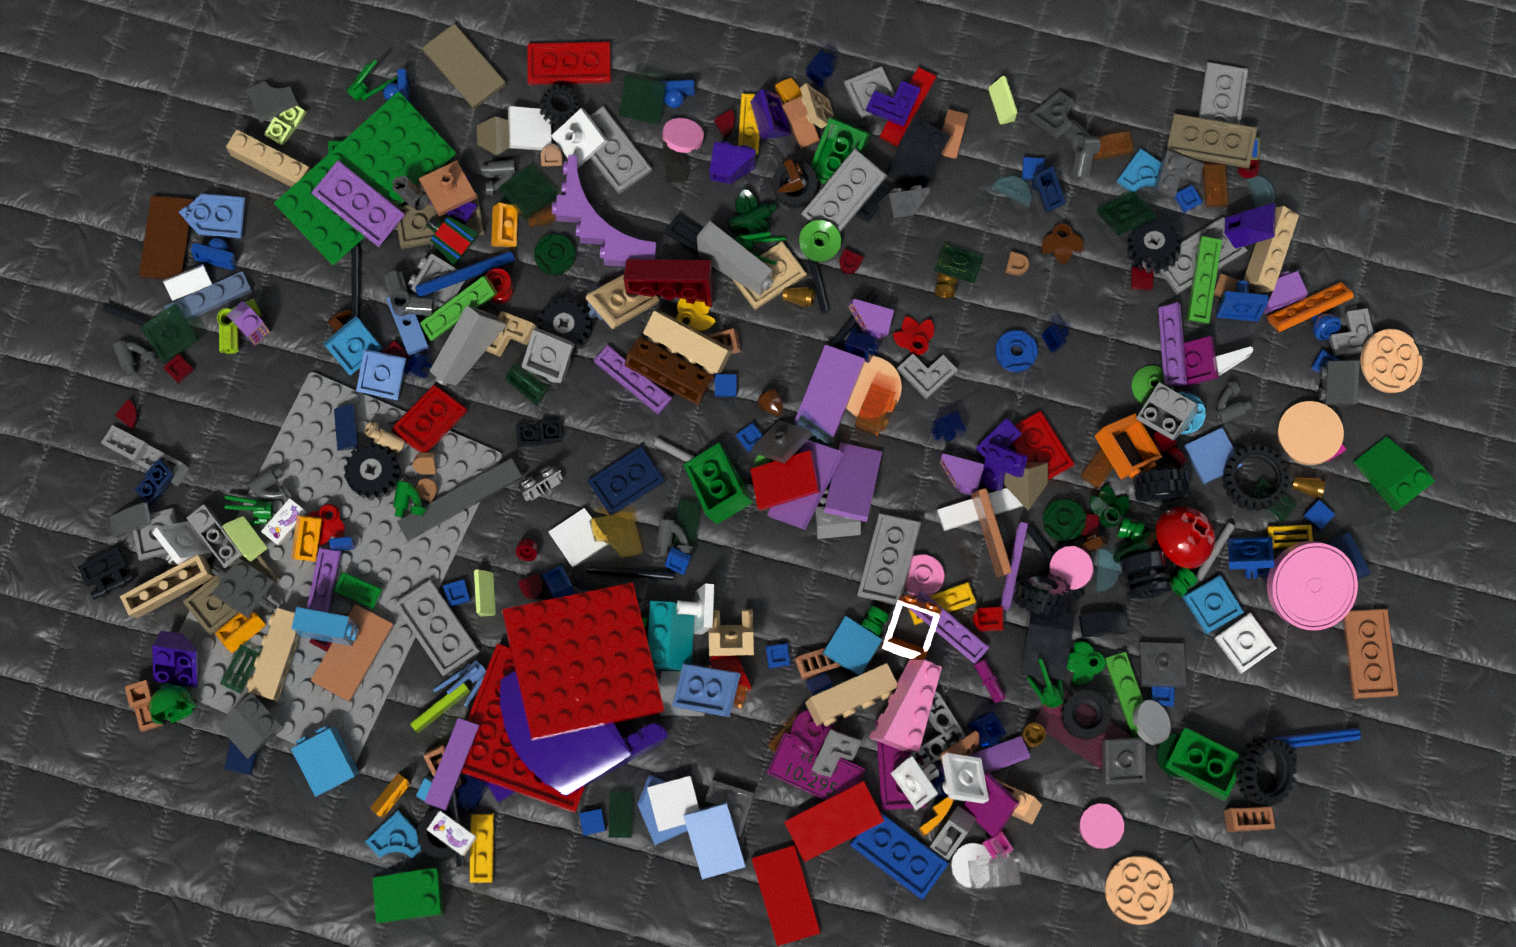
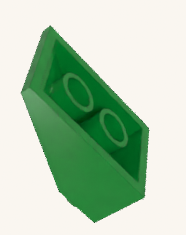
M835 117L829 118L828 125H826L811 163L819 182L826 184L854 149L864 155L872 133Z
M1387 436L1353 462L1394 512H1397L1435 482L1419 462Z
M717 443L683 465L706 516L717 525L753 503L746 485L720 443Z
M1184 728L1165 768L1204 792L1225 802L1237 779L1235 773H1238L1239 769H1236V764H1240L1241 761L1238 760L1240 754Z
M440 869L417 870L372 878L376 923L444 915Z

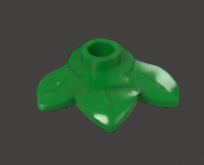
M1075 642V653L1069 654L1067 670L1074 672L1072 684L1080 686L1090 683L1095 674L1102 672L1106 661L1102 654L1094 652L1090 644ZM1092 659L1098 660L1097 666L1093 667L1090 665Z

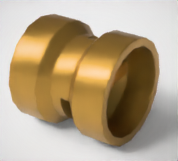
M939 271L937 274L938 285L935 286L934 291L935 295L944 298L955 297L956 289L954 286L958 282V274L951 271Z
M1031 723L1023 729L1021 736L1025 745L1033 748L1044 741L1046 732L1042 725Z

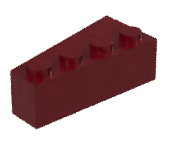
M626 259L624 272L626 293L654 297L657 294L666 300L673 301L674 298L686 299V303L695 304V301L704 302L705 306H713L715 287L711 260Z

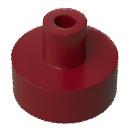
M528 538L518 542L515 553L523 561H533L537 557L539 548L532 539Z

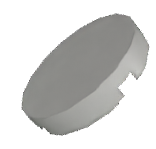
M1146 700L1135 707L1133 711L1134 726L1137 725V733L1145 742L1154 745L1168 739L1171 732V723L1167 712L1158 702Z

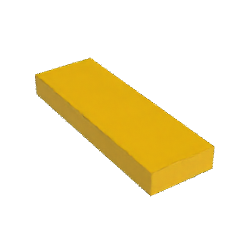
M742 93L738 146H750L756 150V155H758L760 135L750 103L756 94Z
M968 582L929 596L948 613L976 603ZM908 609L914 626L924 622Z
M471 814V833L477 838L470 847V883H493L494 814Z

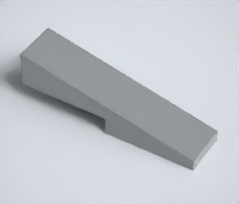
M114 425L111 426L101 442L104 446L147 470L158 459H161L174 473L170 483L179 486L189 470L182 462L153 448L146 442Z

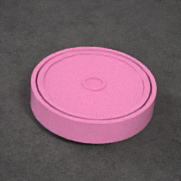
M1304 541L1285 549L1275 559L1274 568H1270L1267 578V594L1272 608L1283 620L1305 630H1322L1340 622L1353 607L1358 591L1357 574L1350 559L1339 549L1317 541Z

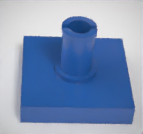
M1236 282V292L1225 291L1216 310V318L1259 322L1268 304V295L1249 293V282Z
M1272 537L1228 539L1229 569H1245L1244 575L1248 579H1251V571H1253V579L1259 576L1258 568H1274Z

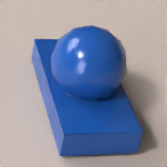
M397 69L398 84L393 82L387 84L384 87L383 96L388 101L399 91L409 102L408 74L405 69Z
M694 80L652 82L653 97H664V102L667 106L678 108L682 105L684 96L694 95Z
M214 238L209 241L207 246L193 243L191 247L194 260L235 270L237 263L234 253L228 252V245L223 239Z
M562 565L542 575L554 599L575 593Z

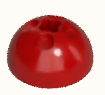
M1174 507L1164 511L1157 520L1156 536L1162 551L1172 562L1181 567L1193 569L1201 566L1209 559L1215 546V532L1210 520L1202 512L1191 507Z

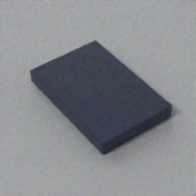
M640 446L587 480V482L612 517L663 484L665 480L643 447Z

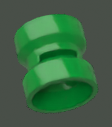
M1124 516L1120 523L1117 537H1126L1131 542L1138 544L1145 523L1133 522L1130 518Z
M1182 567L1178 570V574L1175 577L1172 576L1167 582L1172 583V591L1183 597L1187 593V589L1193 587L1198 582V579L1188 568Z
M871 606L867 612L868 617L863 619L861 626L879 636L882 632V625L887 623L890 616L884 611Z

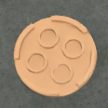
M1386 329L1373 334L1367 339L1361 351L1360 364L1366 380L1374 388L1384 393H1398L1408 389L1418 380L1422 370V355L1419 354L1414 339L1407 333L1397 329Z
M863 356L862 358L865 359V363L846 409L858 418H881L897 405L902 390L901 379L897 370L888 361L876 356Z
M1305 401L1293 405L1283 414L1278 425L1277 437L1280 447L1294 461L1305 465H1317L1326 462L1338 452L1343 442L1344 429L1339 416L1330 407L1319 402Z
M1144 856L1125 858L1113 866L1105 881V898L1108 906L1117 917L1127 923L1136 925L1152 923L1162 917L1171 905L1173 885L1164 867L1151 858Z

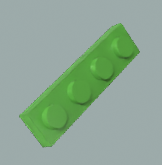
M1199 237L1187 321L1204 324L1210 322L1222 240Z
M482 276L435 311L432 316L427 317L419 324L429 340L434 341L456 325L467 305L478 309L498 293L488 277Z
M1123 652L1105 658L1106 667L1131 737H1140L1137 733V725L1134 726L1133 711L1138 704L1143 702V698L1127 654Z

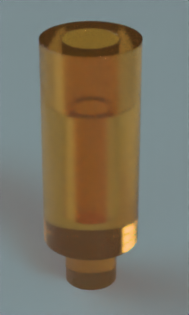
M552 207L536 212L533 218L528 219L529 226L531 228L538 225L540 228L556 222V214H552Z

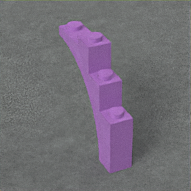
M568 155V162H564L563 174L567 175V181L562 182V195H557V202H552V214H556V221L581 223L576 224V236H580V243L605 245L600 246V258H604V265L625 267L626 259L655 260L656 242L639 240L625 235L607 224L595 212L587 201L580 185L577 172V155Z

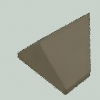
M495 116L478 124L477 145L494 155L509 149L508 120Z
M1026 463L1023 477H1016L1005 473L1004 485L1028 511L1048 484V463Z

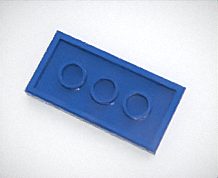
M881 813L884 822L857 835L850 846L923 900L949 863Z

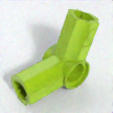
M254 298L245 302L258 317L262 316ZM234 308L222 309L217 314V321L219 323V351L221 353L235 354L239 352V329L233 322L224 324L228 318L227 314Z

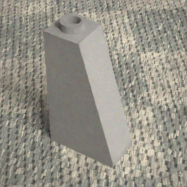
M709 221L697 235L698 258L700 260H711L713 268L760 296L765 290L770 289L773 284L772 269L715 224Z
M467 305L429 372L436 376L435 380L445 386L447 383L456 386L507 324L494 314Z

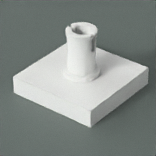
M579 109L551 135L567 158L568 155H577V168L583 165L608 142L584 109Z
M189 521L159 526L153 532L154 536L169 553L166 560H169L168 563L171 565L181 564L196 555L210 558L213 554Z
M705 583L695 591V602L677 601V614L694 615L693 634L702 635L713 626L714 584Z
M951 753L941 756L946 779L942 787L944 792L949 795V799L977 803L989 801L981 758Z
M910 757L897 767L891 775L915 810H918L938 795L930 781L939 776V771L937 769L931 774L929 773L936 768L933 764L921 770L914 758Z

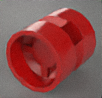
M498 268L487 272L485 276L488 277L498 293L490 300L497 304L508 302L514 293L509 274L503 269Z

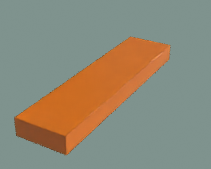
M1340 282L1267 316L1268 322L1278 332H1281L1354 298L1353 292Z

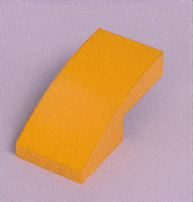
M947 797L932 808L936 817L919 828L923 837L944 818L954 799Z

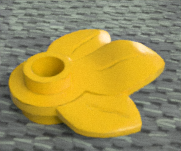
M686 299L678 301L677 310L679 314L676 316L677 320L681 322L684 319L690 320L688 326L698 331H705L715 323V319L708 316L710 307L705 306L704 302L695 301V304L686 303Z

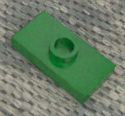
M342 572L333 592L374 610L383 589Z

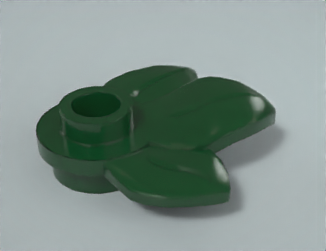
M1106 485L1100 490L1098 497H1090L1089 504L1093 513L1099 516L1101 524L1112 528L1119 523L1120 517L1127 514L1129 510V497L1123 496L1116 499L1109 485ZM1106 514L1110 515L1111 520H1108Z

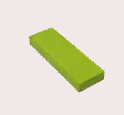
M463 683L451 694H447L410 725L417 733L421 732L471 691Z

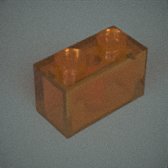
M871 383L854 427L879 436L881 430L885 432L889 419H886L889 411L893 412L897 400L894 399L896 392Z

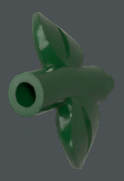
M743 188L735 202V209L739 215L726 219L731 232L747 228L749 235L771 232L770 224L765 219L771 217L770 213L777 211L775 203L759 205L755 195L750 190Z

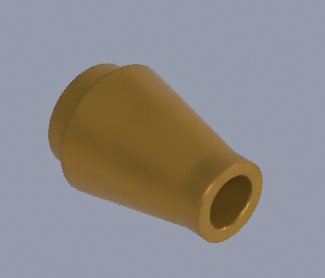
M810 287L784 288L783 301H789L805 308L813 306L815 290L810 289Z
M1295 476L1292 489L1315 499L1316 497L1322 498L1326 481H1322L1321 478Z

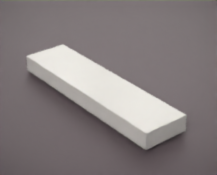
M1007 488L988 494L994 515L1023 507ZM972 499L937 510L943 531L979 521Z

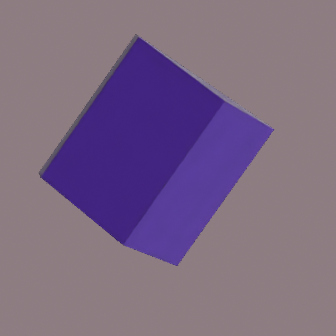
M764 89L758 91L750 103L761 140L791 135L786 114L782 109L781 96Z

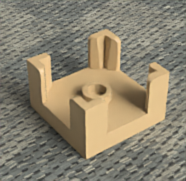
M753 609L742 610V625H720V611L713 610V626L709 628V656L754 655Z

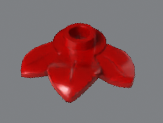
M906 316L902 323V331L893 333L894 341L899 347L907 348L914 355H923L928 350V341L934 336V325L931 319H927L919 325L915 320ZM920 343L922 347L917 349L914 344Z
M326 504L319 511H311L306 515L322 518L318 546L327 543L332 536L334 538L343 537L345 526L340 520V511L335 505ZM333 512V517L327 519L326 514Z

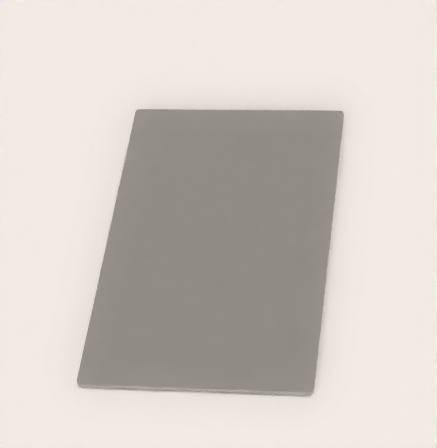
M310 372L257 476L269 469L273 471L279 467L283 475L277 478V483L266 490L280 491L278 487L285 485L292 495L290 499L303 508L307 514L311 511H319L326 504L335 505L340 511V520L345 526L343 537H351L355 541L354 550L341 551L342 555L336 584L342 572H345L383 589L374 610L334 593L330 613L348 616L354 604H357L391 622L394 626L351 702L310 681L327 652L310 644V638L301 636L278 703L260 697L256 698L282 726L283 730L276 736L297 745L296 741L308 736L310 739L316 736L315 731L326 725L328 728L336 726L356 765L416 639L394 606V603L430 579L439 591L481 501L414 539L407 541L397 523L402 518L394 516L396 508H393L396 490L392 489L390 491L391 495L388 497L383 495L381 500L377 498L368 500L366 497L363 499L358 494H355L347 484L344 474H346L344 465H347V456H352V450L337 451L334 409L348 404L355 405L359 446L363 445L364 447L367 446V443H372L376 446L374 438H370L364 433L368 422H376L379 429L394 434L391 428L407 412L357 392L317 373ZM449 431L428 452L435 455L436 474H420L415 471L413 462L419 452L405 441L400 452L396 453L390 450L400 464L401 474H399L401 482L411 483L414 487L423 478H429L435 482L438 492L434 501L495 468L502 459L500 452L452 431ZM251 489L246 497L272 502L273 517L287 502L285 498L264 499L257 495L255 496ZM411 496L408 510H404L403 518L411 514L410 506H414ZM421 500L422 507L429 504L428 502ZM243 503V505H253V506H254V504ZM240 510L236 517L237 519L244 516L248 522L258 519V517H254L253 510ZM333 512L326 514L327 519L333 517ZM267 524L252 526L268 548L260 555L281 580L271 589L267 599L277 605V608L295 613L296 607L307 609L316 562L291 558L295 528L278 546L261 532ZM329 541L318 546L317 556L319 548L331 549ZM216 557L211 569H214L215 565H217L221 569H224L223 565ZM262 606L255 610L266 624L265 627L234 653H231L221 643L215 633L210 636L189 610L178 633H182L197 649L198 687L183 686L191 693L193 699L229 714L237 704L250 694L248 693L247 683L250 676H253L256 667H254L256 657L261 655L263 637L265 634H268L270 629L269 619L272 614L270 611Z

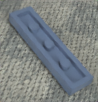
M241 271L164 307L172 325L175 327L251 293L252 290L245 274Z

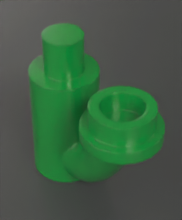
M397 482L393 508H396L395 517L403 518L404 510H408L410 496L414 503V506H410L411 514L424 516V512L427 509L422 507L420 495L417 489L412 486L413 484Z

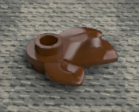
M1060 223L1053 228L1052 234L1044 237L1041 251L1043 254L1053 253L1056 260L1064 265L1070 260L1073 251H1083V241L1080 236L1073 233L1069 225ZM1064 232L1066 236L1060 237L1058 233Z

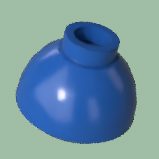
M1320 313L1312 318L1314 322L1313 333L1317 340H1327L1330 335L1336 334L1340 329L1341 320L1333 314Z

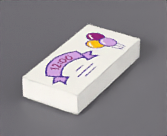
M289 498L261 532L280 546L295 528L297 515L305 516L307 512Z
M439 811L427 828L429 832L462 856L466 854L477 838L442 811Z

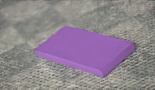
M339 160L311 192L312 195L378 248L405 216L401 210Z
M825 345L794 424L834 439L865 359Z
M809 440L802 445L799 453L808 450L812 451L820 493L771 507L767 514L770 518L806 530L843 456L840 450Z
M840 442L839 450L843 453V456L832 476L824 512L867 522L882 452Z

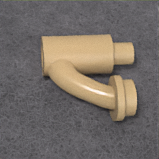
M368 422L365 426L364 433L368 437L374 438L375 443L386 446L396 453L402 450L404 439L379 429L376 422Z

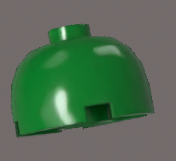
M171 683L161 685L159 690L151 696L149 702L151 719L155 724L160 725L164 724L163 720L170 719L171 723L180 721L193 713L192 708L196 709L191 693L185 687L172 685Z

